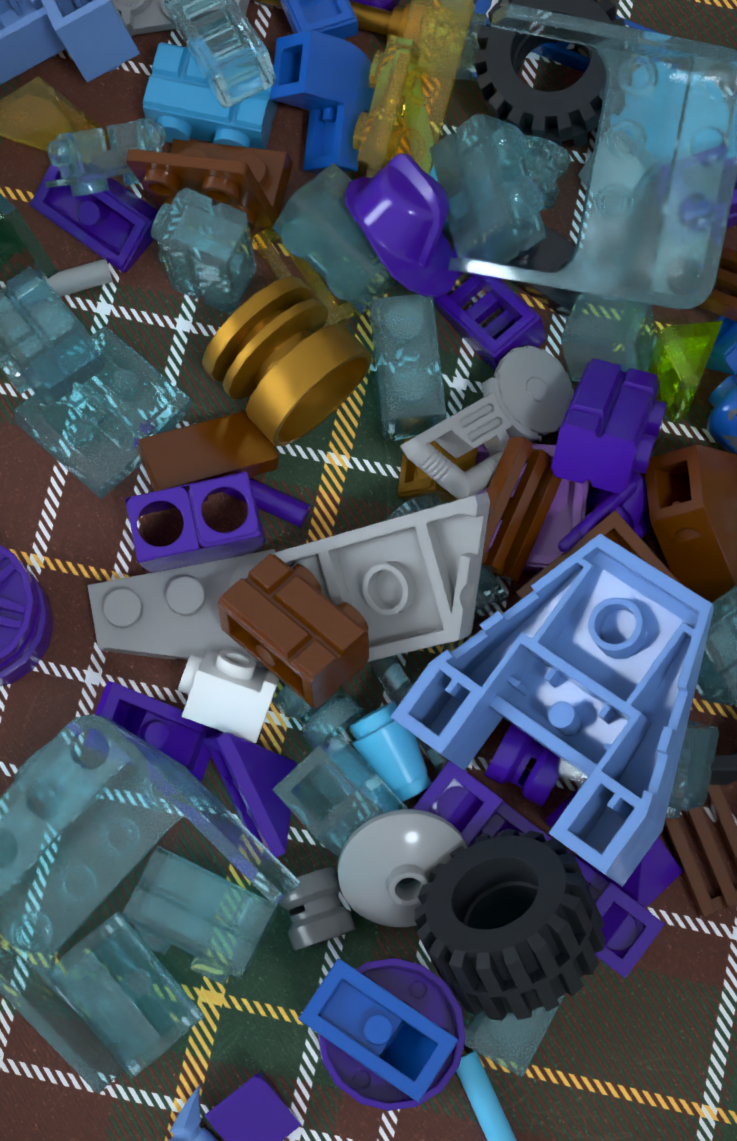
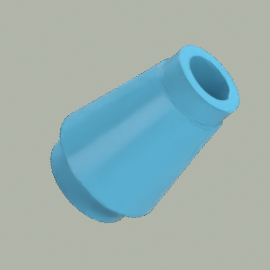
M391 701L356 720L349 727L356 738L351 744L390 792L394 793L397 801L400 803L431 786L432 782L427 774L428 771L416 736L390 718L397 708L395 701Z

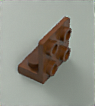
M173 139L170 153L129 149L125 161L165 218L184 225L196 224L198 220L220 222L223 226L239 232H251L255 227L277 229L293 165L288 153L284 151Z

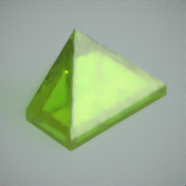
M723 321L671 325L659 330L648 370L650 373L657 374L659 381H661L659 393L663 402L668 403L667 410L673 423L686 418Z

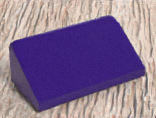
M56 153L30 203L31 207L104 259L106 258L110 264L123 273L129 271L161 232L168 220L161 212L76 153Z

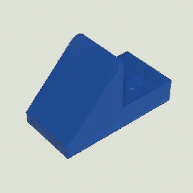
M339 958L298 1018L300 1022L418 1103L459 1041Z

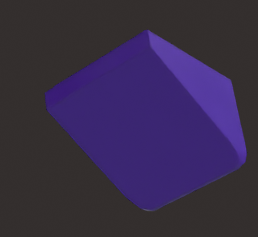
M262 1070L204 1115L224 1141H282L302 1125Z

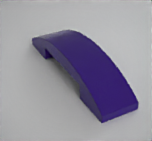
M451 761L447 763L413 808L414 810L436 814L450 822L461 833L467 847L476 844L475 839L487 834L490 835V838L500 837L502 831L517 829L520 836H524L531 830L543 833L546 841L552 839L506 804L503 799ZM574 856L604 924V927L601 928L605 936L604 950L595 954L618 974L626 978L665 923Z

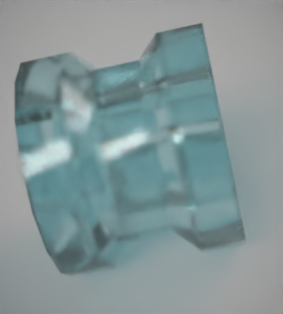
M528 135L516 138L509 154L513 163L511 168L503 171L498 184L500 192L514 203L527 208L546 210L554 207L560 192L556 182L559 177L564 176L571 161L569 153L555 142L542 137Z

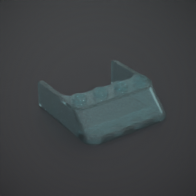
M506 4L493 12L492 27L581 44L593 49L602 58L606 69L605 92L576 248L571 260L562 269L553 273H546L467 258L450 257L448 270L673 309H692L702 304L711 295L716 282L737 176V51L729 47L515 4Z
M89 714L76 717L65 725L0 797V993L95 1092L101 1093L120 1078L131 1067V1063L63 993L56 981L54 972L56 956L62 946L170 829L186 817L274 905L291 896L301 886V883L186 767L108 717Z

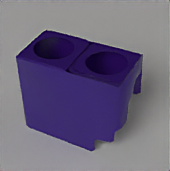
M248 472L125 498L137 560L150 573L244 556L260 551L266 541L264 527L258 513ZM227 487L238 490L245 497L248 504V515L240 528L232 532L221 533L211 529L205 523L202 516L203 502L209 500V495L227 490ZM178 508L183 516L184 527L180 537L174 543L164 547H156L146 543L141 538L137 528L138 518L149 513ZM198 542H199L202 546H204L205 548L199 549V544H198Z

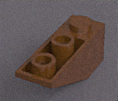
M695 444L652 457L645 474L650 522L671 573L683 586L706 599L714 606L704 653L737 648V454Z

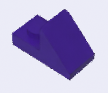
M107 681L84 744L113 760L135 764L184 784L200 787L210 759V754L202 739L214 733H219L220 730L181 717L183 713L181 709L115 682Z

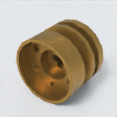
M293 276L274 281L241 305L218 329L208 344L202 359L204 370L214 381L223 382L224 391L231 399L242 400L250 396L245 409L247 416L274 446H286L318 427L354 392L366 376L372 363L371 353L345 325L334 323L324 327L328 317L327 306L321 300L313 299L310 288L300 278Z

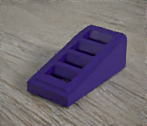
M460 243L452 250L457 261L458 278L465 272L471 277L449 296L444 294L440 297L426 298L495 371L499 360L510 350L527 345L538 348L544 342L546 336L542 320L534 310ZM484 290L486 294L466 311L462 309L467 302ZM498 308L503 311L485 328L480 326Z

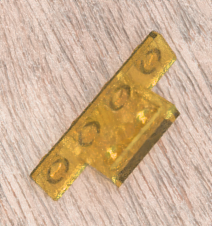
M412 0L403 37L389 34L385 51L378 50L376 52L369 75V87L375 89L369 113L362 112L360 114L353 136V148L359 150L357 160L368 168L366 177H374L395 156L402 153L410 155L424 172L431 175L475 10V4L472 0ZM354 220L355 228L360 231H363L362 228L358 225V223Z

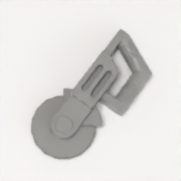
M527 345L510 350L499 360L494 373L495 378L491 377L482 383L484 398L400 445L407 459L428 474L429 477H432L434 481L456 499L460 500L477 495L488 488L510 437H524L533 443L538 440V436L559 431L574 396V389H572L568 372H565L559 360L555 359L543 348L539 349ZM434 440L455 458L484 443L490 457L464 472L441 452H438L430 442Z

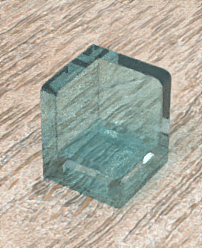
M592 294L579 295L560 337L569 378L579 382L587 362L590 363L593 358L621 365L624 372H627L629 368L647 372L658 345L651 300Z

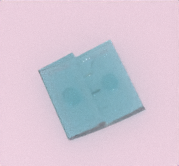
M106 326L59 359L60 375L14 409L16 424L100 499L114 489L142 463L137 451L138 439L173 430L191 407L190 397Z

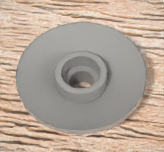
M414 809L394 810L380 814L363 823L345 842L338 861V880L341 892L351 908L371 922L389 927L416 926L417 924L414 921L415 908L422 905L418 899L422 885L432 883L433 879L430 873L439 863L446 864L452 859L450 853L460 846H463L465 849L468 848L461 833L450 822L436 814ZM405 878L416 879L406 884L398 883L399 881Z

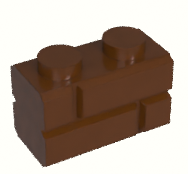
M269 554L249 571L246 579L241 578L220 596L217 604L221 628L313 709H318L339 690L341 683H346L366 665L369 659L368 625L360 612L351 604L341 602L337 606L323 595L318 580L306 567L298 563L289 567L275 554Z

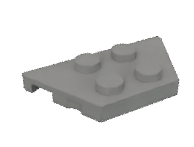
M488 492L271 554H275L289 567L296 563L303 565L316 577L322 589L321 593L337 606L341 602H347L360 612L368 625L369 659L367 662L457 641L472 634L490 507Z

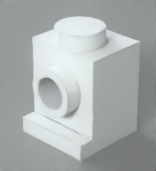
M208 649L204 658L191 654L178 687V691L189 695L181 717L223 732H229L256 743L279 679L269 670L256 667V662L252 658L237 651L222 650L217 653Z

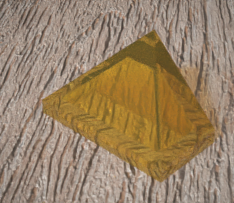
M39 76L0 98V136L84 164L91 161L109 144L110 134Z

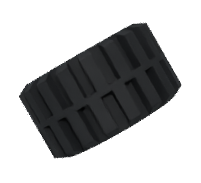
M508 0L509 5L506 8L496 3L488 12L491 26L481 25L477 35L480 50L474 51V65L478 75V84L493 121H499L503 132L511 139L520 135L522 136L524 146L536 150L539 141H544L548 143L549 151H563L562 141L573 139L575 148L588 143L586 133L594 129L599 136L609 128L608 117L611 114L618 117L624 107V93H629L631 84L630 43H628V33L623 17L616 18V6L610 0H601L600 2L597 0ZM563 41L574 44L581 48L590 58L589 66L583 76L573 85L559 91L546 92L536 90L526 85L518 77L520 66L526 56L536 47L548 42Z
M517 829L502 831L500 837L490 838L489 834L475 839L476 844L466 849L460 846L451 852L452 859L446 864L439 863L430 873L433 882L422 885L418 895L422 905L415 908L414 921L419 928L417 934L439 976L447 983L456 1000L461 1001L465 1010L474 1015L484 1010L488 1019L503 1021L508 1013H514L517 1020L531 1018L532 1010L544 1006L546 1012L560 1006L558 998L565 993L574 996L583 987L580 979L582 975H593L599 964L595 953L604 950L605 936L601 930L604 927L603 920L578 862L572 853L567 852L564 844L553 838L546 841L543 833L531 830L524 836H520Z

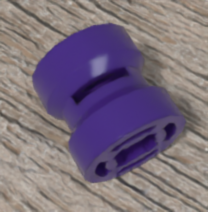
M511 723L484 776L500 785L512 783L521 788L525 799L542 807L566 762ZM532 757L536 761L529 771L525 768Z

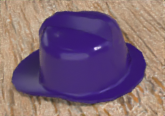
M406 153L395 156L374 177H360L351 181L344 193L346 207L354 220L362 228L378 258L391 276L408 290L425 297H440L451 291L458 278L457 261L447 239L442 233L450 211L449 198L442 185L431 175L424 172L414 159Z

